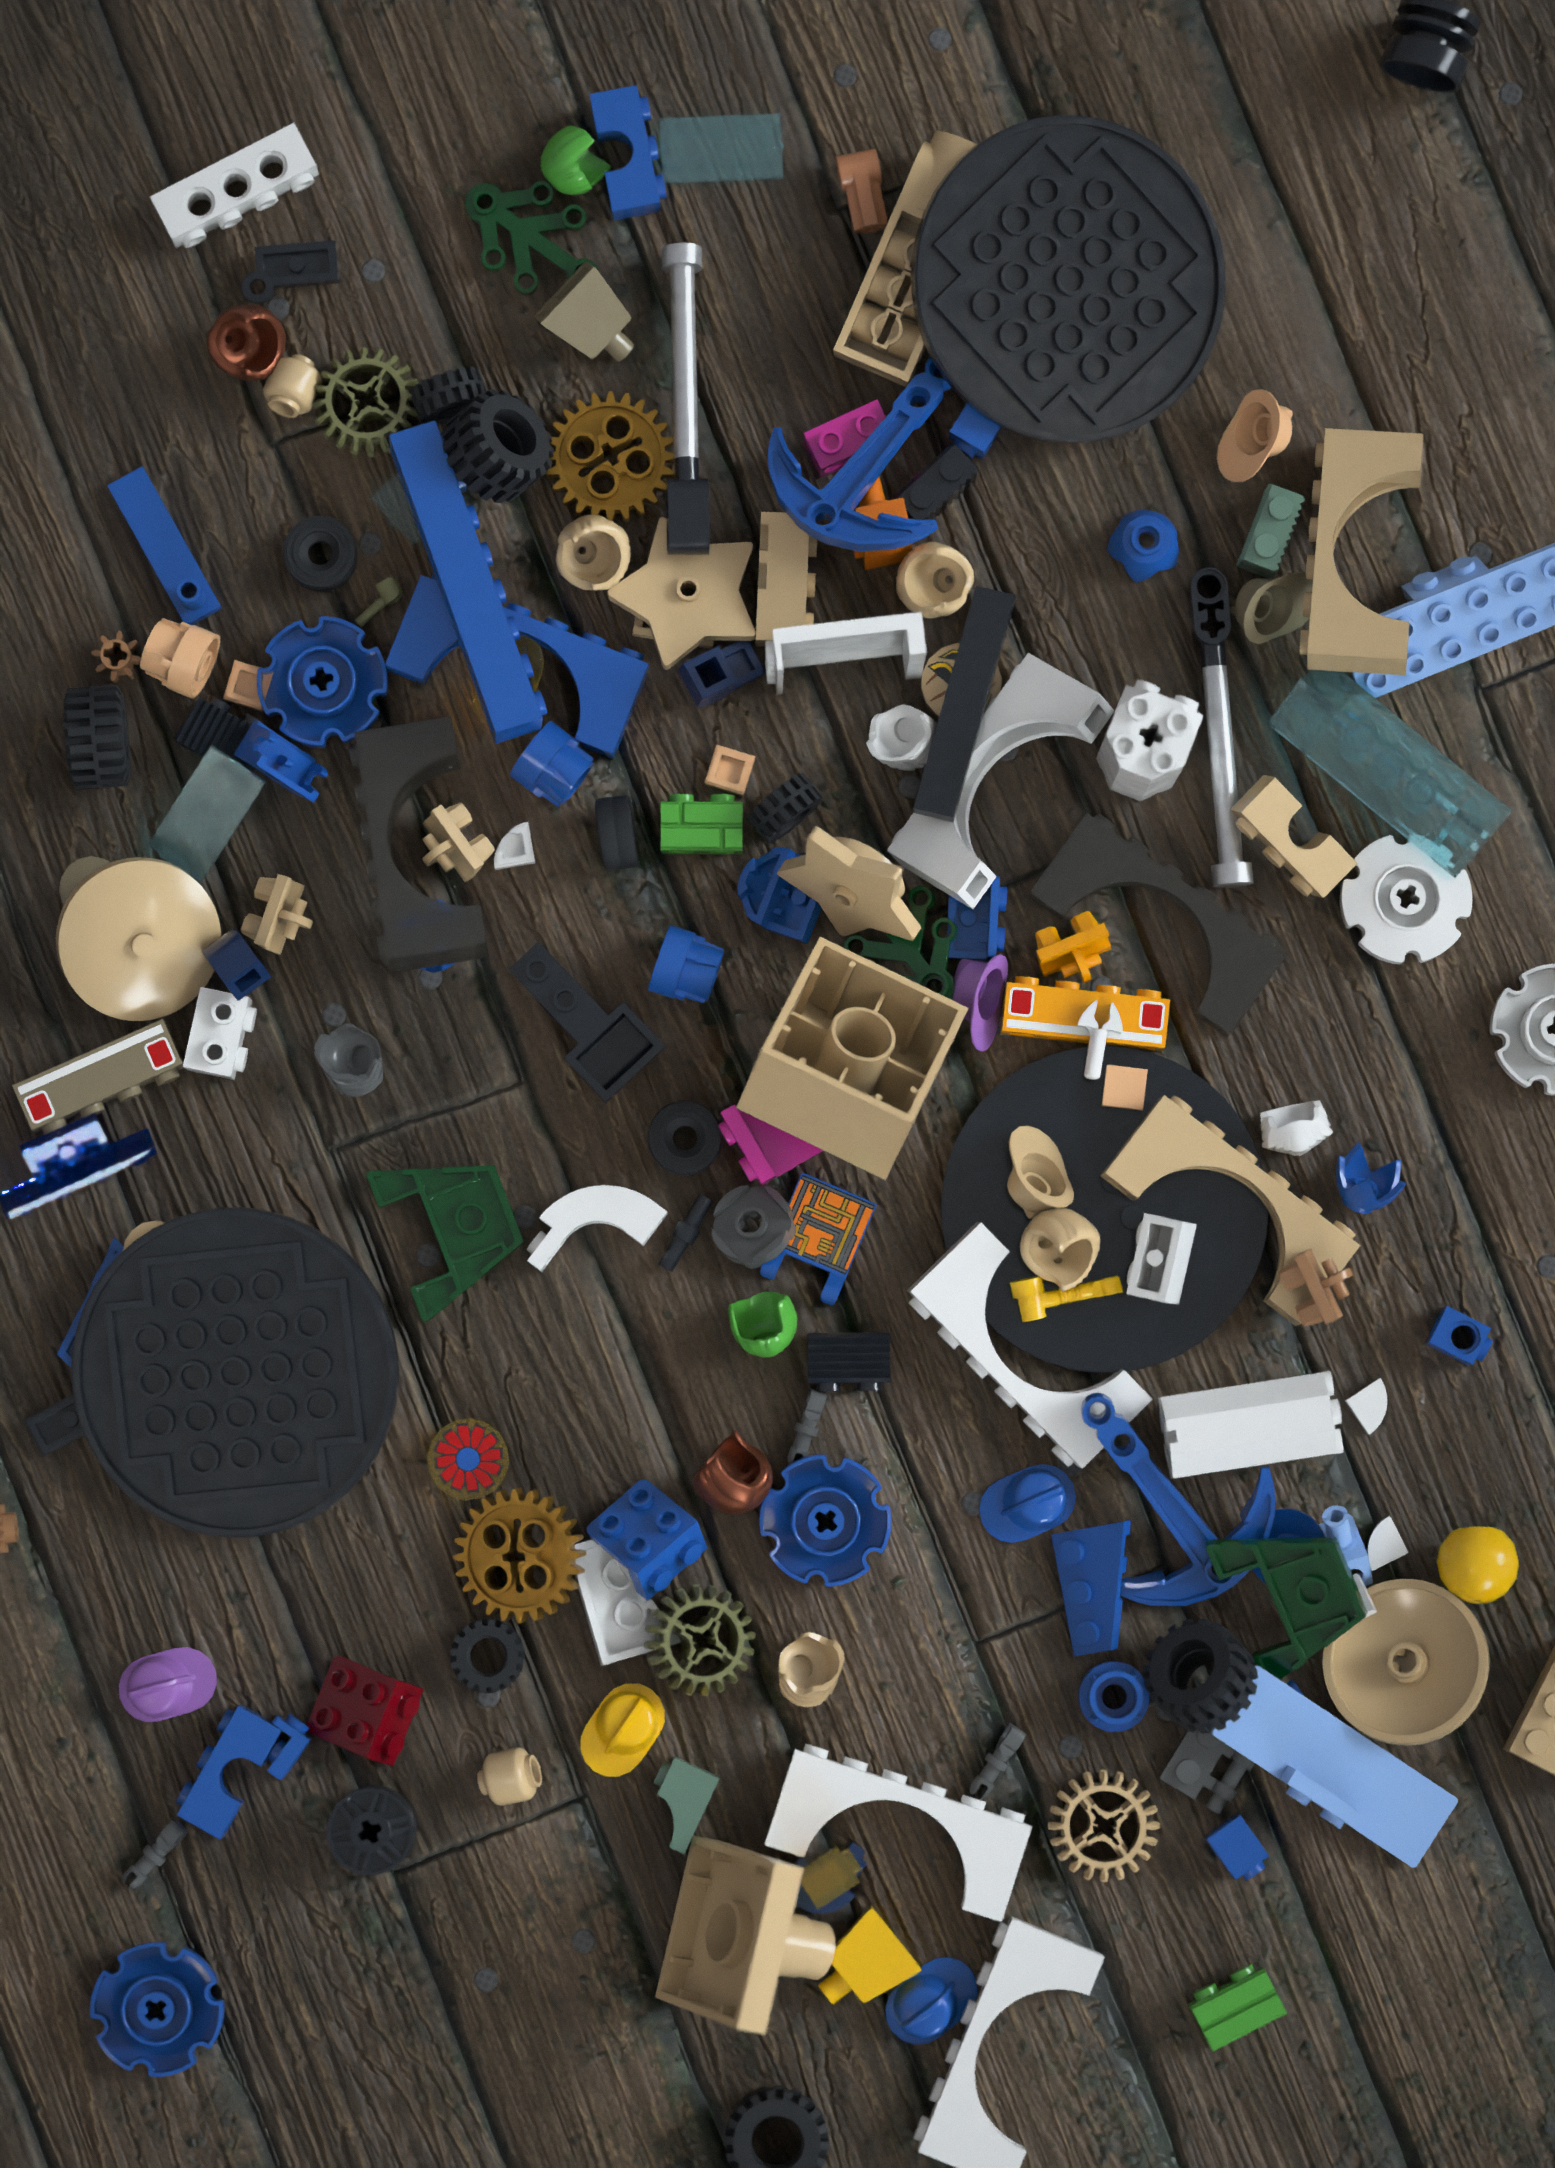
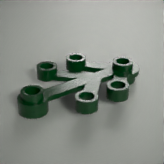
M538 181L530 189L504 193L492 184L476 185L466 196L465 208L468 216L481 226L484 246L481 254L482 264L490 272H498L506 264L505 253L498 245L496 225L498 223L511 233L517 272L514 276V286L519 294L529 296L535 293L538 288V277L532 271L529 247L567 273V280L585 261L598 270L593 261L587 258L576 260L540 234L542 232L562 229L573 232L581 230L586 224V213L581 206L569 205L560 213L527 218H518L507 210L531 204L538 208L548 207L554 199L553 188L549 183ZM540 188L546 189L549 192L548 198L544 201L537 200L534 197L536 190ZM489 197L492 199L493 204L488 209H481L477 205L479 199ZM577 212L582 216V219L578 224H570L566 220L568 214ZM492 252L498 253L501 256V261L496 265L488 264L486 262L488 254ZM523 276H530L534 280L533 285L528 289H524L518 284Z
M916 886L908 895V901L911 905L910 912L921 926L913 941L888 933L886 935L893 944L868 941L860 935H851L845 940L843 948L851 951V945L855 941H861L863 943V950L857 955L864 958L906 962L916 976H901L928 989L932 982L938 980L942 983V989L938 994L949 999L953 998L955 981L946 968L950 944L958 936L957 925L948 918L937 919L931 928L935 942L930 965L921 954L927 911L935 903V895L927 887ZM926 892L928 895L927 902L922 906H918L915 902L917 894ZM943 924L951 926V933L946 938H941L938 933L939 928Z

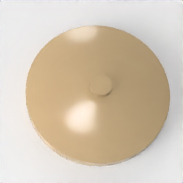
M144 857L126 858L108 863L86 876L71 892L58 920L56 950L61 969L67 981L88 1005L105 1015L117 1019L146 1021L161 1018L180 1010L199 994L200 987L206 986L214 969L201 951L221 937V928L212 900L201 885L187 872L159 859Z
M1396 1579L1381 1582L1367 1588L1377 1612L1364 1618L1329 1646L1324 1647V1679L1334 1705L1343 1717L1359 1731L1388 1744L1419 1745L1446 1736L1468 1719L1480 1702L1486 1687L1489 1673V1651L1482 1627L1471 1610L1459 1598L1436 1584L1416 1579Z

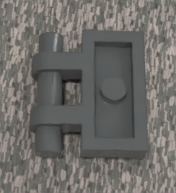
M1196 1729L1194 1733L1190 1731L1185 1732L1158 1778L1194 1800L1203 1786L1211 1790L1213 1794L1205 1807L1219 1815L1227 1801L1231 1803L1237 1792L1234 1789L1246 1769L1251 1771L1255 1763L1213 1736L1211 1731L1210 1733L1202 1734ZM1223 1754L1233 1761L1221 1781H1218L1210 1776Z

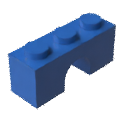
M637 85L589 94L598 143L620 141L626 144L633 153L630 162L625 167L605 172L613 221L661 212L660 199L667 198L663 175L654 174L652 160L659 159L655 135L647 136L644 122L652 120L647 96L639 97Z
M239 1705L235 1712L228 1709L217 1727V1731L222 1733L215 1748L208 1745L196 1765L202 1771L195 1784L187 1781L176 1800V1803L182 1806L177 1816L218 1839L224 1838L244 1802L226 1789L223 1781L225 1767L235 1758H245L259 1766L265 1765L268 1760L267 1757L277 1744L283 1731L272 1724V1721L244 1705Z

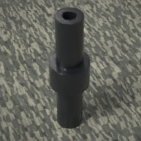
M699 1193L683 1221L679 1220L671 1234L674 1238L658 1265L673 1272L688 1244L693 1246L700 1234V1231L697 1229L712 1205V1200Z

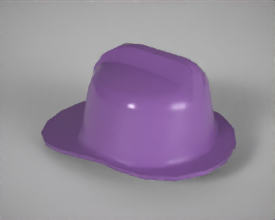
M1001 954L994 956L989 962L962 959L954 976V993L951 1000L969 1008L964 1019L971 1023L972 1043L975 1049L981 1052L987 1050L992 1044L998 1028L1002 994L1008 976L1007 958Z
M183 1647L142 1657L132 1662L122 1673L119 1683V1697L125 1710L134 1718L145 1722L162 1721L193 1712L203 1707L214 1694L217 1685L216 1670L211 1660L199 1650Z

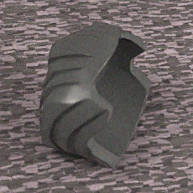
M350 1023L338 1027L329 1035L321 1034L314 1046V1054L330 1084L341 1095L344 1094L348 1097L363 1096L373 1091L382 1082L383 1064L381 1049L378 1040L374 1036Z

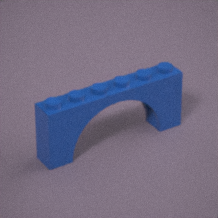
M434 573L431 578L423 575L420 576L385 663L388 672L425 686L431 673L440 661L460 646ZM508 603L506 608L503 607L506 617H514L520 637L533 641L549 650L562 662L575 682L580 698V720L575 740L580 743L579 746L614 759L649 672V663L643 661L644 655L626 647H622L620 652L605 647L607 641L599 636L584 632L582 637L567 632L568 625L558 620L546 617L545 622H541L529 617L530 610L514 603Z

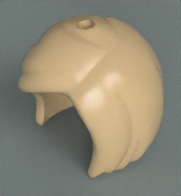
M586 515L570 522L561 531L558 537L559 545L556 553V565L560 574L569 583L583 590L595 591L608 590L619 583L627 571L631 557L629 538L622 527L603 516ZM580 547H583L582 553L578 552Z
M939 542L923 543L915 546L912 551L908 552L900 563L896 576V592L908 610H911L913 613L922 612L923 618L932 619L948 616L958 611L966 602L967 594L974 582V572L967 558L956 549ZM950 576L952 577V582H951V583L949 582V577H950Z
M1052 1208L1039 1212L1024 1229L1020 1242V1253L1029 1269L1044 1280L1057 1284L1061 1291L1075 1288L1077 1284L1082 1283L1083 1279L1088 1276L1092 1269V1265L1100 1250V1235L1095 1226L1079 1213L1067 1208Z

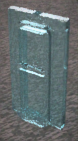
M780 113L660 118L661 147L659 153L661 154L664 184L783 179L782 149L784 145L781 141Z
M210 746L148 843V846L157 851L160 857L168 863L181 868L202 882L266 781L215 746Z

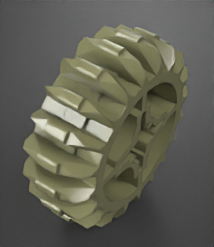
M362 347L360 349L361 359L354 360L352 352L348 350L344 353L347 364L342 366L335 358L330 361L331 366L335 370L334 375L324 370L320 373L322 380L328 386H315L317 395L325 398L313 402L314 410L324 412L316 417L315 420L318 426L329 425L323 433L327 440L339 435L336 441V448L339 450L344 449L350 441L352 442L350 452L353 456H358L361 446H366L368 457H374V446L380 444L384 454H389L390 449L387 442L389 441V435L414 427L407 419L419 420L416 409L410 407L414 406L410 391L419 382L417 379L405 380L411 373V368L408 365L395 370L399 363V357L395 354L384 363L383 349L378 348L374 359H369L367 348ZM357 374H378L377 376H373L372 379L364 385H357L352 383L351 381H349L348 383L346 382L349 378ZM389 380L397 386L401 395L400 407L397 413L392 411L390 406L382 400L386 392L385 386ZM338 392L343 394L346 400L352 403V409L348 414L349 420L346 425L335 414L334 405ZM376 394L373 398L379 408L367 405L362 410L360 401L357 400L356 396L369 399L371 395ZM371 420H379L385 424L389 423L384 428L374 432L357 431L358 428L362 429Z
M692 1584L689 1589V1597L683 1588L675 1589L677 1603L669 1597H663L661 1602L667 1611L664 1613L653 1609L651 1615L659 1620L658 1626L646 1625L645 1627L646 1632L655 1634V1641L648 1640L644 1642V1648L656 1649L657 1654L647 1659L649 1665L662 1663L663 1665L657 1670V1678L664 1679L672 1674L668 1687L676 1690L683 1682L682 1689L685 1695H692L697 1685L699 1695L708 1696L710 1683L716 1692H723L725 1690L723 1677L732 1684L738 1682L737 1675L733 1669L746 1671L748 1665L740 1660L742 1654L748 1656L754 1654V1649L744 1647V1640L754 1639L755 1633L743 1631L742 1628L752 1621L751 1617L748 1615L737 1617L736 1615L742 1610L743 1604L736 1601L728 1606L731 1593L723 1591L716 1598V1586L708 1585L702 1594L700 1585ZM707 1606L711 1608L706 1616H701L700 1620L692 1626L678 1620L684 1612L693 1607ZM720 1617H722L728 1629V1649L718 1639V1630L721 1625ZM671 1631L681 1641L682 1649L678 1656L680 1659L679 1663L676 1662L671 1652ZM687 1632L701 1634L705 1632L706 1635L702 1638H707L706 1644L713 1649L705 1647L694 1648L693 1645L696 1642H692L693 1636ZM706 1655L721 1660L719 1665L706 1673L696 1675L689 1673L692 1665H698L699 1661Z

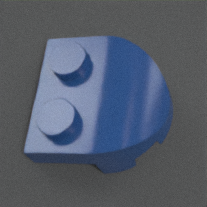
M771 848L772 852L766 853L758 859L752 858L747 863L739 878L738 897L742 900L746 916L753 922L772 933L808 944L822 908L817 901L777 875L785 860L803 855L797 854L788 848Z

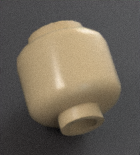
M298 354L291 357H283L278 361L272 374L268 376L263 393L271 410L279 415L294 418L298 414L301 415L311 410L318 394L315 386L322 385V378L309 358Z
M516 1747L489 1754L484 1760L483 1770L478 1772L477 1780L483 1795H489L496 1805L505 1806L530 1800L535 1795L536 1788L541 1786L542 1774L537 1758L534 1755H529L523 1748Z

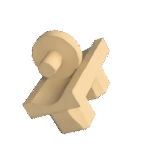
M463 803L455 804L446 809L441 804L430 812L431 815L423 822V825L430 834L422 840L430 852L422 858V861L426 866H430L438 861L445 873L455 868L464 882H467L477 874L484 865V862L495 851V848L483 834H480L470 842L460 830L472 822L471 814Z
M280 874L277 875L276 879L260 877L254 893L256 899L267 903L264 915L261 917L249 913L244 919L241 933L253 939L254 944L281 955L286 938L294 940L299 927L311 929L313 924L312 920L303 917L307 902L300 898L305 886Z

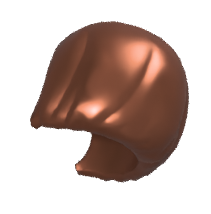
M241 305L228 308L217 317L207 336V349L212 361L225 373L245 381L265 379L267 375L272 374L286 349V334L281 322L270 310L258 305Z
M735 1430L711 1454L695 1474L692 1482L701 1498L714 1509L725 1514H742L758 1507L767 1497L772 1486L773 1473L765 1454L757 1447L747 1443L739 1432Z

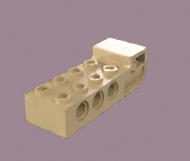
M936 131L930 143L924 141L833 349L834 357L905 387L912 381L926 348L916 321L911 292L912 252L916 233L923 212L941 180L955 163L977 144L943 131Z

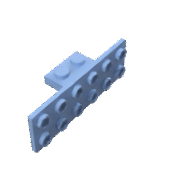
M1555 543L1491 569H1488L1477 556L1458 558L1449 567L1434 573H1421L1414 577L1412 582L1402 585L1407 603L1382 612L1380 615L1395 620L1409 621L1406 675L1352 672L1360 699L1363 702H1367L1554 626Z
M1255 1665L1258 1678L1252 1681L1257 1685V1690L1255 1694L1248 1697L1252 1702L1247 1710L1242 1708L1238 1712L1241 1717L1236 1722H1233L1231 1719L1225 1722L1226 1728L1218 1731L1213 1727L1211 1730L1212 1735L1289 1785L1285 1793L1304 1806H1307L1311 1800L1322 1807L1323 1810L1319 1816L1337 1828L1341 1829L1343 1824L1346 1823L1413 1868L1416 1867L1455 1808L1458 1799L1260 1666Z

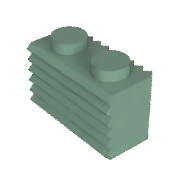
M1268 483L1236 566L1268 579L1276 576L1297 524L1299 514L1303 509L1302 506L1305 503L1302 495Z

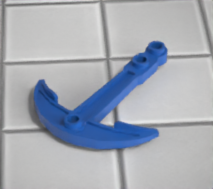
M931 358L925 365V372L916 374L894 401L893 410L823 489H817L802 477L801 466L788 449L783 437L782 428H773L769 441L768 468L779 504L795 524L811 537L827 545L865 552L893 550L924 539L938 530L936 520L907 519L886 513H879L877 520L854 511L912 431L920 428L943 400V391L951 388L944 378H936L940 372ZM915 403H923L925 406L913 407L912 405ZM820 520L830 521V523L826 525L817 524V522Z
M1103 1393L1088 1395L1081 1404V1414L1084 1422L1089 1427L1096 1429L1097 1439L1121 1470L1131 1475L1191 1560L1188 1565L1167 1576H1164L1163 1571L1160 1570L1137 1577L1122 1578L1120 1596L1150 1606H1187L1216 1597L1233 1587L1247 1575L1249 1570L1221 1580L1218 1579L1216 1572L1211 1569L1212 1562L1205 1546L1207 1541L1219 1540V1538L1149 1456L1148 1447L1126 1418L1121 1414L1115 1413L1112 1400ZM1100 1402L1105 1406L1104 1411L1097 1415L1091 1413V1405ZM1125 1434L1129 1437V1442L1124 1446H1118L1114 1443L1116 1436ZM1269 1466L1260 1467L1254 1491L1240 1513L1242 1522L1224 1539H1268L1275 1517L1276 1501L1274 1483Z

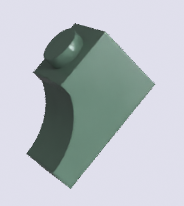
M677 1756L674 1757L671 1764L663 1761L654 1784L660 1786L657 1796L666 1800L673 1816L674 1831L669 1847L685 1854L720 1777Z

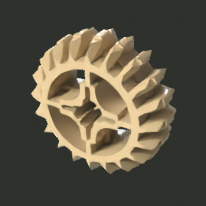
M1100 1769L1098 1774L1099 1782L1094 1783L1092 1775L1087 1771L1083 1773L1086 1786L1080 1788L1079 1784L1074 1779L1068 1781V1784L1075 1793L1071 1797L1061 1790L1057 1793L1058 1798L1066 1802L1063 1809L1055 1805L1050 1807L1051 1813L1061 1816L1060 1822L1051 1821L1047 1824L1048 1829L1061 1831V1835L1050 1839V1843L1052 1846L1065 1844L1066 1848L1060 1851L1057 1857L1060 1861L1066 1860L1071 1855L1075 1858L1069 1866L1071 1872L1075 1873L1084 1864L1086 1865L1084 1870L1085 1879L1090 1880L1094 1869H1100L1099 1877L1101 1882H1107L1109 1878L1108 1869L1114 1868L1117 1879L1121 1880L1124 1879L1122 1865L1127 1863L1134 1873L1139 1870L1138 1865L1133 1860L1137 1854L1146 1861L1150 1859V1854L1141 1849L1144 1842L1151 1846L1157 1845L1158 1840L1156 1838L1146 1835L1147 1829L1157 1830L1160 1828L1159 1822L1147 1821L1146 1816L1157 1812V1807L1149 1805L1143 1808L1141 1803L1149 1798V1792L1144 1790L1135 1796L1133 1791L1138 1786V1781L1135 1779H1131L1125 1788L1122 1787L1124 1775L1122 1772L1117 1771L1114 1775L1113 1783L1107 1782V1770ZM1100 1791H1110L1122 1795L1127 1801L1111 1810H1102L1089 1795ZM1080 1803L1088 1816V1824L1080 1835L1072 1840L1070 1819L1073 1810ZM1091 1808L1105 1819L1114 1818V1825L1110 1826L1114 1828L1111 1834L1116 1839V1843L1102 1832L1096 1835L1092 1834L1094 1832L1093 1826L1098 1825L1093 1823L1096 1817L1091 1812ZM1135 1811L1137 1832L1132 1844L1127 1848L1120 1837L1119 1828L1121 1823L1128 1818V1815ZM1097 1841H1104L1113 1848L1118 1856L1112 1859L1099 1860L1090 1858L1080 1851L1087 1845L1090 1846Z

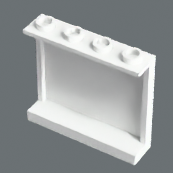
M922 612L772 629V641H765L767 685L775 684L776 695L783 694V669L902 655L905 680L922 678L926 658Z

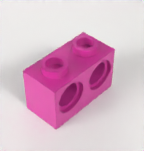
M878 399L804 433L803 443L820 478L840 470L886 418Z

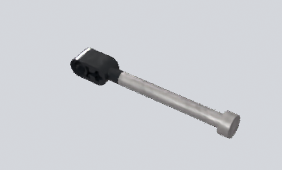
M674 243L666 245L661 249L662 271L670 274L675 479L666 480L668 555H709L708 479H699L694 274L702 270V248L692 243Z
M1208 567L1199 570L1193 576L1188 587V601L1192 639L1201 649L1219 864L1211 866L1212 887L1226 888L1253 884L1252 863L1243 862L1241 831L1235 825L1238 818L1230 811L1238 802L1224 643L1231 630L1228 584L1226 577L1221 571ZM1202 580L1213 581L1218 587V595L1213 598L1201 596L1197 590V583ZM1215 608L1212 614L1213 626L1216 628L1220 627L1221 630H1218L1215 638H1210L1209 632L1202 631L1201 629L1205 627L1208 620L1207 610Z

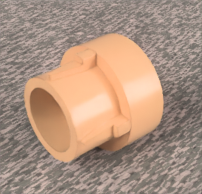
M162 618L154 626L147 639L141 657L140 668L145 670V674L162 681L161 685L166 686L169 690L195 699L204 688L214 667L220 647V636L196 625H190L185 622L179 624Z

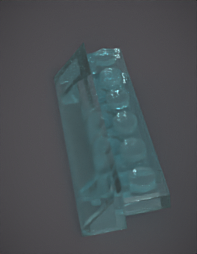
M1311 670L1303 679H1299L1268 722L1269 726L1455 879L1481 851L1483 845L1507 820L1512 812L1510 808L1344 672Z

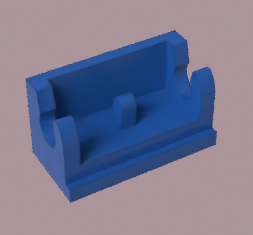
M257 720L253 721L234 753L235 756L291 793L313 803L320 793L310 785L312 779L316 775L321 777L328 776L327 769L316 763L315 758Z

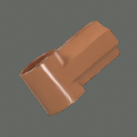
M876 149L836 156L839 182L842 192L846 193L854 234H867L886 228L888 224L887 214L880 188L882 176Z

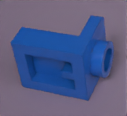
M290 1713L286 1719L277 1715L271 1722L291 1737L288 1742L280 1739L267 1757L272 1762L267 1772L280 1781L286 1777L312 1741V1738L305 1734L309 1727Z

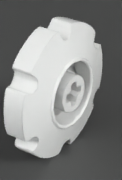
M1414 833L1408 836L1406 844L1399 845L1394 841L1393 836L1389 835L1369 844L1355 857L1354 860L1357 864L1353 868L1357 871V877L1352 880L1345 879L1342 882L1340 910L1346 928L1357 927L1362 931V939L1358 942V945L1364 951L1379 960L1399 965L1404 962L1407 953H1413L1417 956L1418 961L1423 963L1441 955L1458 940L1461 932L1456 929L1455 921L1459 918L1467 919L1470 916L1472 889L1466 870L1455 871L1450 867L1449 861L1454 853L1448 847L1433 838ZM1405 890L1412 892L1410 899L1416 902L1415 904H1410L1407 908L1400 906L1401 898L1396 896V894H1402Z
M1546 964L1522 973L1519 976L1521 982V989L1519 991H1514L1510 988L1502 991L1492 1011L1490 1034L1499 1036L1503 1041L1502 1048L1494 1054L1502 1069L1512 1080L1524 1088L1531 1086L1533 1081H1539L1544 1086V1094L1555 1095V1034H1549L1547 1031V1027L1552 1025L1553 1019H1555V964Z

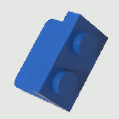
M648 1480L638 1481L587 1526L589 1537L628 1569L636 1592L647 1601L658 1591L664 1590L675 1576L688 1565L695 1563L707 1549L698 1521Z

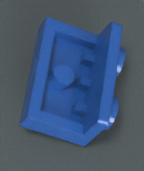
M999 876L995 878L974 909L949 895L947 918L957 925L958 936L950 944L948 959L990 961L996 956V952H1004L1005 927H998V911H1006L1007 887H1000ZM947 924L948 937L951 933V926Z

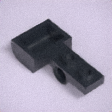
M539 942L508 969L546 1012L578 1043L564 1057V1060L605 1103L612 1099L666 1048L659 1038L624 1002L608 1015Z

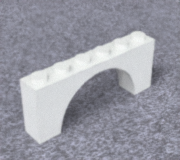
M1028 653L1023 661L1013 669L1010 679L998 696L990 701L983 715L954 822L913 813L904 827L895 834L892 844L887 851L902 867L971 909H974L997 877L976 856L969 836L968 821L971 802L985 774L1006 753L1033 739L1045 736H1070L1092 744L1114 713V709L1100 693Z
M976 1222L907 1290L913 1297L908 1303L924 1320L931 1315L942 1326L937 1332L952 1349L960 1345L971 1356L966 1361L970 1368L982 1379L989 1375L999 1385L994 1392L1011 1409L1017 1404L1028 1415L1023 1422L1039 1438L1046 1434L1056 1444L1051 1451L1067 1467L1074 1463L1077 1467L1083 1469L1104 1448L1097 1439L1096 1429L1089 1427L1083 1420L1081 1414L1083 1400L1092 1393H1103L1112 1400L1115 1413L1123 1415L1130 1422L1153 1399L1123 1369L1093 1386L1066 1392L1039 1389L1024 1382L1011 1372L997 1355L990 1341L985 1320V1303L988 1287L997 1267L1010 1251L981 1222ZM1096 1402L1091 1405L1090 1412L1096 1415L1101 1414L1105 1406L1100 1402Z
M805 1743L803 1751L794 1749L764 1844L766 1846L804 1858L817 1832L827 1821L841 1811L853 1805L874 1800H891L907 1803L934 1817L945 1827L956 1843L964 1869V1893L961 1908L1002 1922L1032 1828L1030 1824L1024 1823L1025 1814L1002 1807L999 1815L984 1810L985 1801L962 1795L959 1802L945 1797L947 1789L923 1782L922 1788L919 1789L905 1784L907 1776L884 1769L882 1776L866 1771L868 1763L845 1756L843 1763L827 1759L828 1750Z
M1010 1916L1007 1924L999 1923L991 1944L997 1947L992 1963L984 1961L976 1980V1984L982 1986L976 2002L968 2000L960 2023L966 2025L961 2040L953 2038L944 2061L950 2063V2067L945 2079L937 2077L929 2097L930 2101L935 2102L929 2118L922 2115L914 2133L913 2139L919 2141L917 2146L918 2152L956 2168H1020L1026 2154L1025 2147L1014 2142L996 2128L984 2112L977 2095L975 2062L980 2042L998 2014L1024 1996L1055 1989L1071 1990L1090 1995L1105 1958L1102 1953Z

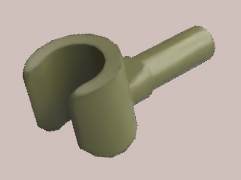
M389 577L375 586L381 598L374 601L372 605L355 619L361 628L380 610L402 599L403 591L397 579Z

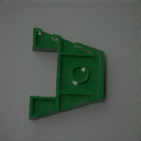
M495 1165L392 1171L380 1170L366 1173L379 1208L420 1194L445 1258L449 1273L410 1287L423 1323L430 1321L524 1243Z
M1336 1537L1210 1540L1206 1543V1551L1219 1580L1256 1567L1260 1568L1290 1640L1255 1651L1252 1657L1255 1665L1260 1666L1279 1680L1293 1670L1296 1671L1307 1662V1659L1323 1647L1329 1646L1367 1615L1368 1611Z

